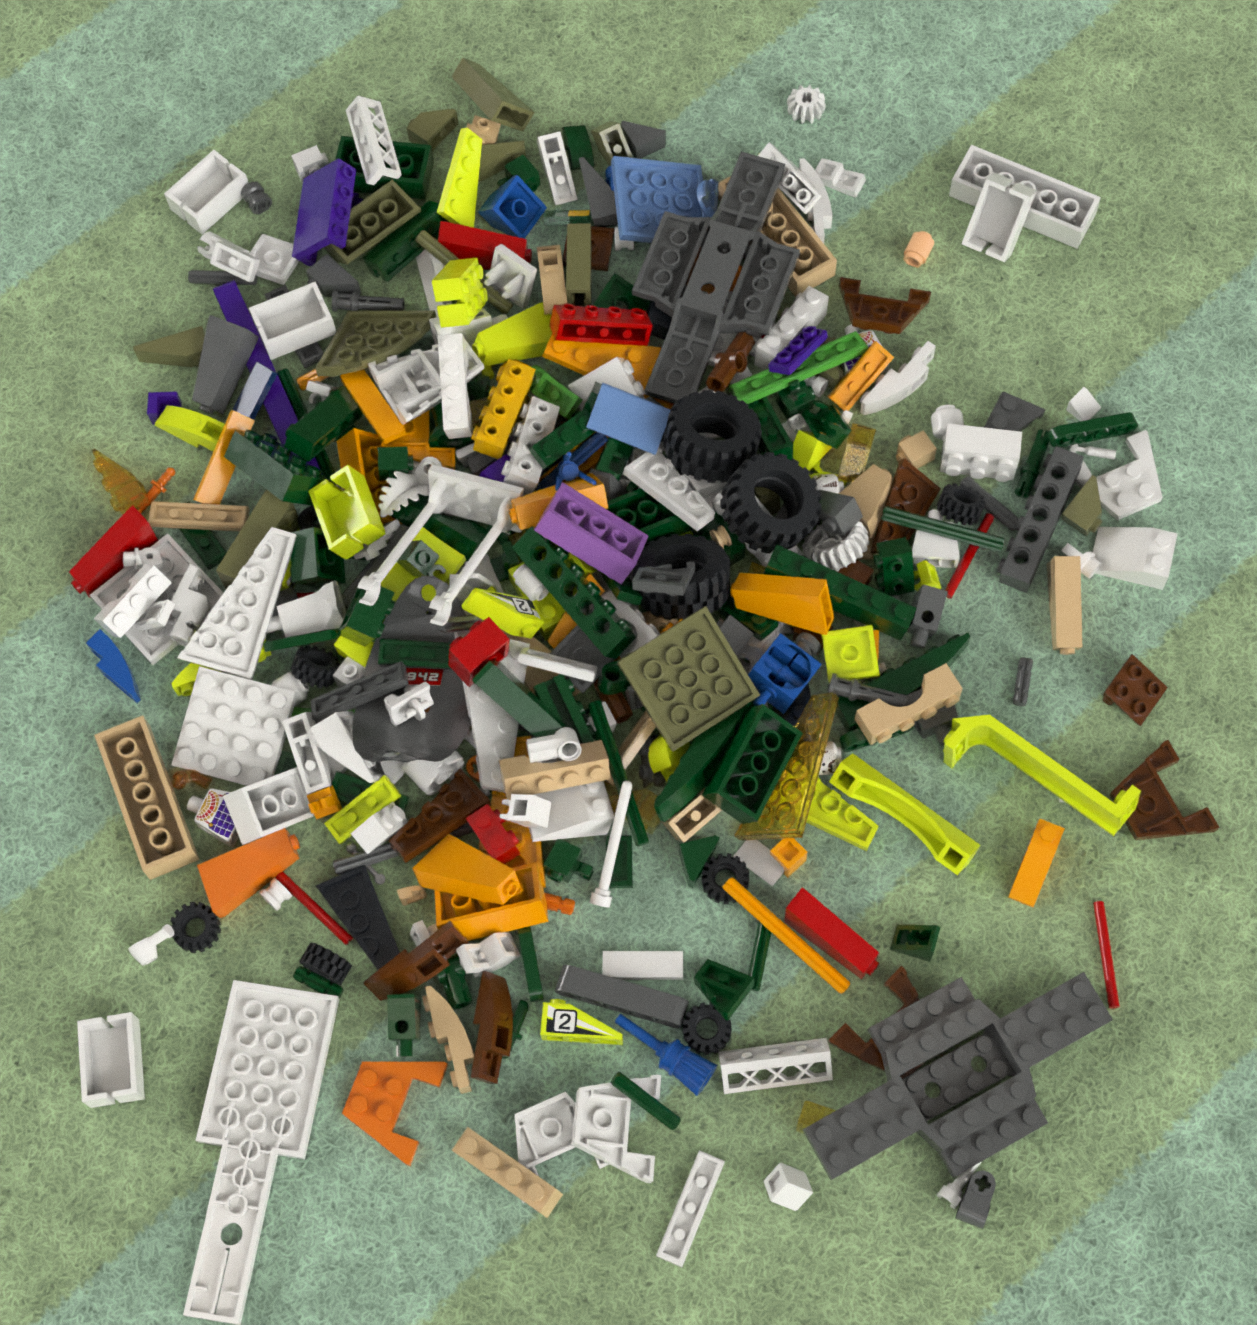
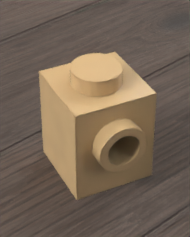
M923 430L913 436L908 435L898 443L896 459L899 463L901 459L905 458L918 469L935 460L937 448Z

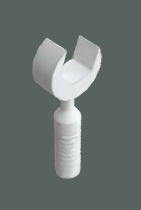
M1078 444L1069 446L1071 452H1084L1088 456L1112 460L1116 456V450L1094 446L1079 447Z

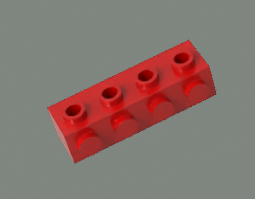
M565 303L553 306L549 326L555 340L648 346L653 325L646 311L639 308L631 310L613 306L598 308L594 305H586L584 307Z

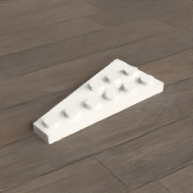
M271 527L255 549L254 554L239 571L233 583L228 586L207 615L201 627L191 637L188 645L178 655V659L249 680L253 679L296 541V534Z
M470 631L454 632L455 639L459 636L463 638ZM510 639L508 656L501 663L524 684L527 665L517 662L522 649L529 648L530 643ZM463 682L468 716L471 719L472 739L475 742L477 753L476 762L481 788L505 793L501 781L499 760L514 757L519 722L475 683L468 687Z

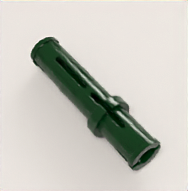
M1043 429L1037 431L1026 464L1020 470L1021 477L1014 491L1019 497L1022 496L1023 492H1025L1023 498L1029 497L1034 481H1036L1039 475V468L1050 442L1047 437L1049 432L1045 430L1044 436H1042Z

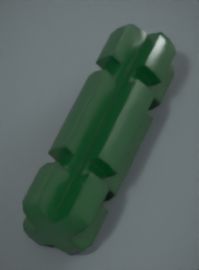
M298 966L293 974V978L302 984L305 982L306 986L321 994L338 996L340 999L344 989L342 986L336 983L331 984L330 980L314 972L310 973L303 966Z

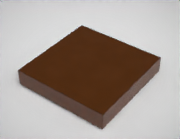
M591 226L592 270L608 272L615 228ZM567 237L562 258L563 267H567Z

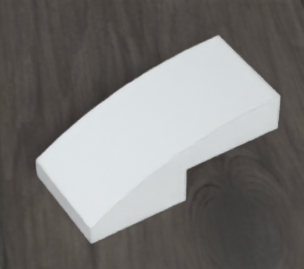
M822 158L815 169L824 186L855 198L866 181L865 174L845 170L843 164Z

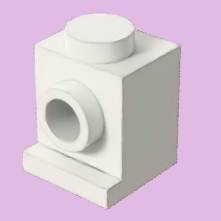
M317 145L291 155L302 184L305 177L329 164L326 154L320 153Z

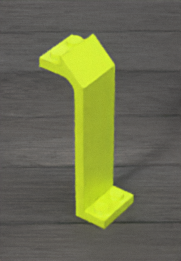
M991 715L952 718V730L943 741L945 743L943 762L951 769L970 747L985 745L1112 836L1118 832L1135 811L1141 790L1131 785L1127 791L1121 790L1114 802H1112Z

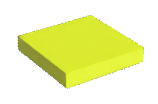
M872 625L828 631L827 635L822 634L828 683L831 682L833 673L837 674V677L848 680L880 676Z

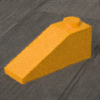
M1043 819L1038 820L1008 898L1034 907L1065 828Z

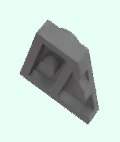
M1002 391L984 428L1021 432L1031 422L1043 417L1046 409Z
M686 562L687 568L672 569L671 564L639 568L632 580L633 590H640L644 593L657 592L666 593L670 596H683L695 572V562Z

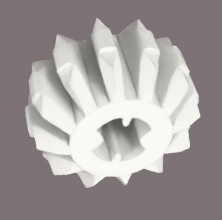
M810 84L807 88L800 85L798 90L793 89L791 95L787 98V111L789 115H793L794 121L800 118L802 124L805 120L812 124L814 118L820 120L822 113L825 111L824 94L820 93L819 87L812 89Z

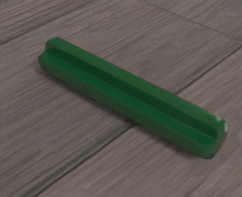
M760 922L758 923L748 972L749 976L754 977L755 982L751 991L760 990L771 932Z
M617 1072L614 1075L611 1084L669 1129L674 1130L677 1128L681 1121L679 1116L621 1072Z

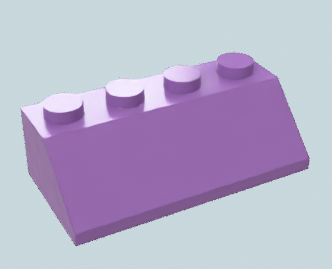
M563 482L534 530L620 584L623 583L637 564L648 539V535Z

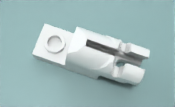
M206 232L202 235L200 240L210 246L205 248L198 246V252L210 259V264L248 282L254 281L260 259L250 255L248 250L212 232Z
M191 564L171 602L175 603L171 612L175 619L171 632L168 635L172 641L184 647L190 642L191 637L195 633L194 631H198L211 608L207 596L198 593L204 585V577L199 567Z

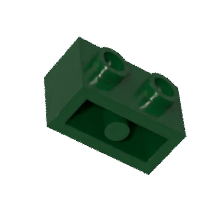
M906 537L876 543L877 554H873V560L876 569H878V574H875L877 588H881L883 593L889 596L915 592L913 552Z

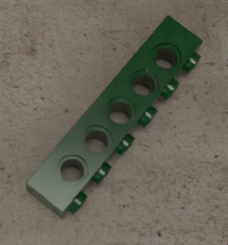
M531 526L512 546V549L605 657L616 659L637 638L631 631L633 627L627 620L620 618L615 613L617 609L609 600H604L601 597L599 587L591 581L588 582L584 577V570L568 559L570 555L567 551L549 539L544 538L541 534L534 531L536 527ZM546 549V557L542 559V553ZM560 567H562V574H561V576L558 578V576H557L558 569H559ZM575 585H577L578 591L577 594L574 596L573 588L575 587ZM593 603L594 609L592 613L589 614V605ZM607 621H609L610 627L609 630L605 633L604 625Z

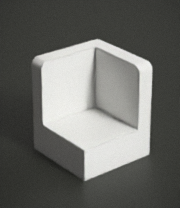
M781 1162L764 1180L770 1201L794 1211L798 1210L813 1193L805 1172Z

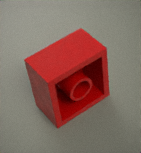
M490 617L484 621L478 620L470 627V632L463 638L462 636L457 637L449 646V666L468 687L474 684L472 679L489 661L501 662L508 656L510 639Z

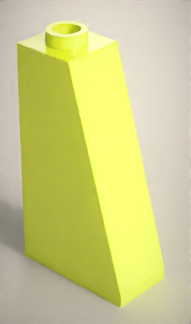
M543 302L538 303L479 332L472 345V350L484 366L505 363L508 359L524 360L541 357L552 335L549 326L551 314H544Z

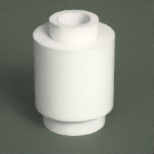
M526 564L521 565L514 572L513 577L515 578L516 585L531 601H540L549 593Z

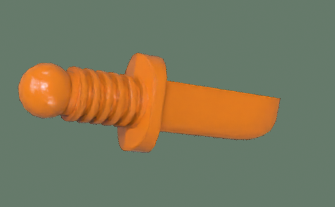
M167 468L159 480H152L150 482L153 487L137 506V510L140 513L161 492L165 493L167 491L164 487L172 479L171 477L175 475L174 468Z

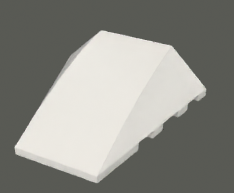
M467 343L469 367H467L466 378L468 383L484 369V364ZM438 344L432 345L431 350L423 352L421 349L412 350L411 355L397 358V355L389 356L387 361L376 365L375 361L368 363L369 370L381 395L402 425L442 402Z

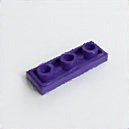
M815 326L803 328L802 332L795 339L791 340L781 352L777 353L776 357L768 364L769 372L791 375L828 338L827 330L816 329Z

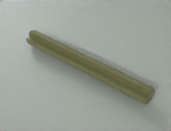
M422 230L416 237V242L445 266L450 260H459L425 230ZM480 279L483 288L487 290V301L502 314H507L513 307V304L508 299H504L502 294L491 285L486 286L484 279Z

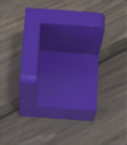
M148 392L147 415L152 425L155 424L167 405L182 408V401L177 392Z

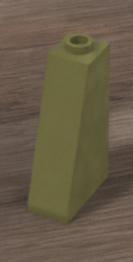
M462 58L452 78L490 120L523 132L534 115V111L480 64Z
M591 223L567 224L566 295L567 303L574 306L585 307L586 305H592Z

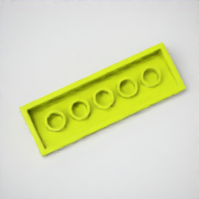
M422 527L412 541L422 540L440 556L435 564L442 565L446 572L440 574L435 570L433 576L449 584L450 574H456L466 561V558L463 554L454 550ZM396 562L381 582V586L395 592L392 600L396 602L405 587L415 578L421 576H413ZM430 584L425 585L421 590L422 598L426 601H432L436 596L435 588ZM342 636L334 643L339 655L344 658L349 657L363 667H366L374 642H370L364 647Z

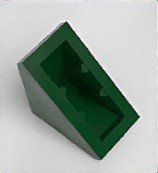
M714 835L679 844L678 852L689 887H694L702 870H704L705 863L709 862L719 845L720 837Z
M897 924L890 950L930 962L941 927L938 925Z

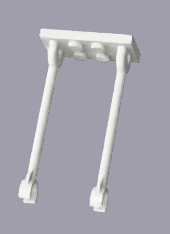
M432 464L428 469L430 491L428 504L376 572H372L369 576H364L357 588L366 590L364 597L359 600V603L369 606L374 605L380 594L381 582L432 514L444 512L493 525L448 591L443 592L441 596H435L430 603L429 608L437 610L435 617L431 619L430 623L444 626L449 619L453 600L499 534L509 530L519 533L523 531L519 529L516 523L512 524L509 509L512 508V499L524 496V488Z

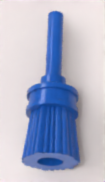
M622 1014L615 1020L617 1025L655 1050V1055L659 1057V1068L667 1071L670 1076L674 1075L696 1096L701 1093L713 1076L718 1065L690 1051V1047L683 1045L679 1039L671 1043L665 1040L661 1042Z

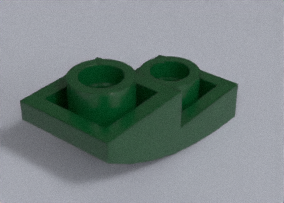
M586 126L562 127L565 150H568L571 170H581L579 162L581 157H584L594 168V157Z

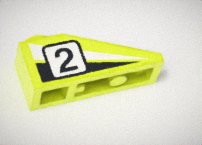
M474 588L461 605L463 610L482 620L490 617L501 630L513 636L532 639L545 622L535 600L531 601L528 598Z
M551 999L550 1003L543 1002L540 1031L542 1040L623 1045V1035L575 1006L566 1004L565 1000Z

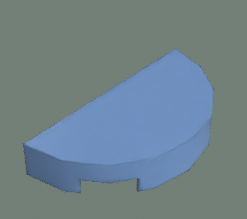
M715 179L704 180L698 184L696 189L699 204L708 217H712L717 211L719 182Z

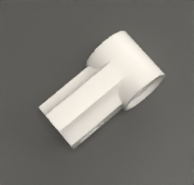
M569 727L559 729L554 735L527 739L526 742L530 763L555 758L572 761L580 756L582 750L576 732Z

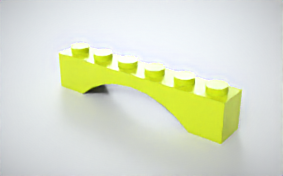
M853 753L841 761L829 783L847 796L875 806L900 821L926 845L938 862L956 875L970 863L981 846Z

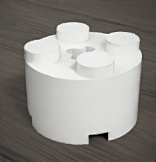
M455 750L442 761L415 760L405 762L402 769L423 792L430 796L439 792L441 783L448 778L450 780L455 778L454 774L459 769H462L464 761Z

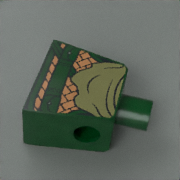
M416 994L387 995L388 1039L396 1041V1057H412L413 1041L420 1040L421 997ZM407 1022L408 1030L405 1033H401V1025Z

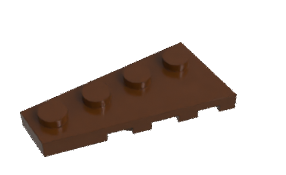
M903 458L899 461L885 506L924 516L941 488ZM881 517L870 552L877 554L876 543L903 537H906L907 541H909L916 529L883 521Z
M461 769L454 774L455 778L449 784L445 783L438 790L439 794L431 802L427 801L421 808L422 812L416 818H411L389 840L391 848L405 863L468 822L466 818L486 804L491 806L490 799Z

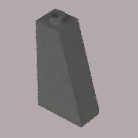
M212 315L208 318L192 400L200 404L199 409L212 415L215 411L223 415L259 337L244 327Z

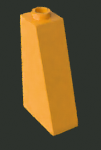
M593 473L586 475L593 478L597 482L596 485H592L580 477L563 482L603 508H608L604 484ZM555 485L512 499V508L509 509L512 524L516 523L520 530L537 526L542 514L556 493Z
M739 573L736 581L731 585L730 594L734 598L737 609L823 635H827L834 620L826 579Z
M450 834L444 837L412 868L419 885L424 888L504 905L521 888L514 869Z

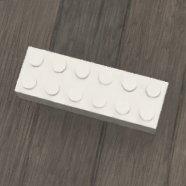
M974 145L970 146L952 179L950 197L976 207L986 179L993 172L1013 180L1011 184L1013 186L1018 182L1037 190L1023 227L1078 249L1097 213L1101 197Z

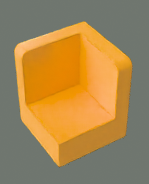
M790 834L770 850V855L784 868V875L787 878L807 860L808 852Z

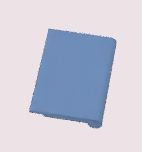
M602 382L586 428L656 455L671 410Z

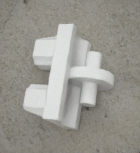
M423 682L420 685H407L404 689L405 693L399 697L391 694L384 698L391 723L395 727L413 716L419 721L426 717L424 710L434 704L430 695V685L427 682Z

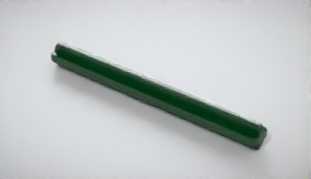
M284 368L279 370L277 375L299 421L303 414L308 413L289 370ZM324 449L315 456V459L322 471V475L334 485H338L330 478L335 473V470Z
M600 700L589 703L588 708L599 740H602L609 759V769L618 795H620L622 783L628 781L603 705ZM631 790L626 818L635 845L639 847L648 844L649 838Z

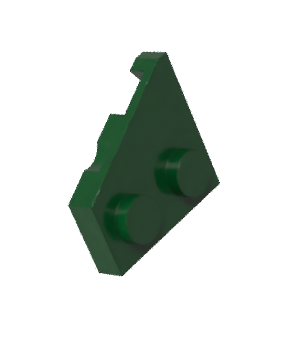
M710 959L705 961L694 976L695 985L725 1020L730 1019L755 985L754 977Z

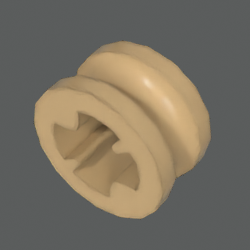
M722 525L718 527L717 531H710L711 539L718 546L720 545L724 549V545H732L731 538Z

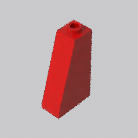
M445 221L440 222L438 242L459 259L477 258L478 264L482 266L483 270H490L495 247L503 244L528 263L532 261V249H528L527 239Z
M133 505L69 571L73 578L71 584L79 594L85 592L90 598V594L125 568L123 567V552H132L134 548H138V550L150 548L158 541L149 522Z
M803 887L786 907L784 922L861 980L866 974L871 976L880 963L876 961L879 952Z

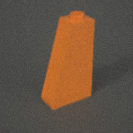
M283 828L198 864L197 867L213 913L219 918L225 917L268 884L277 874L283 872L300 858L297 849H300V844L296 835H291Z

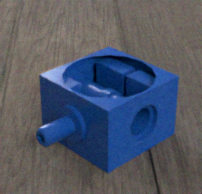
M780 633L748 674L760 694L753 701V705L758 706L768 702L784 714L822 664Z

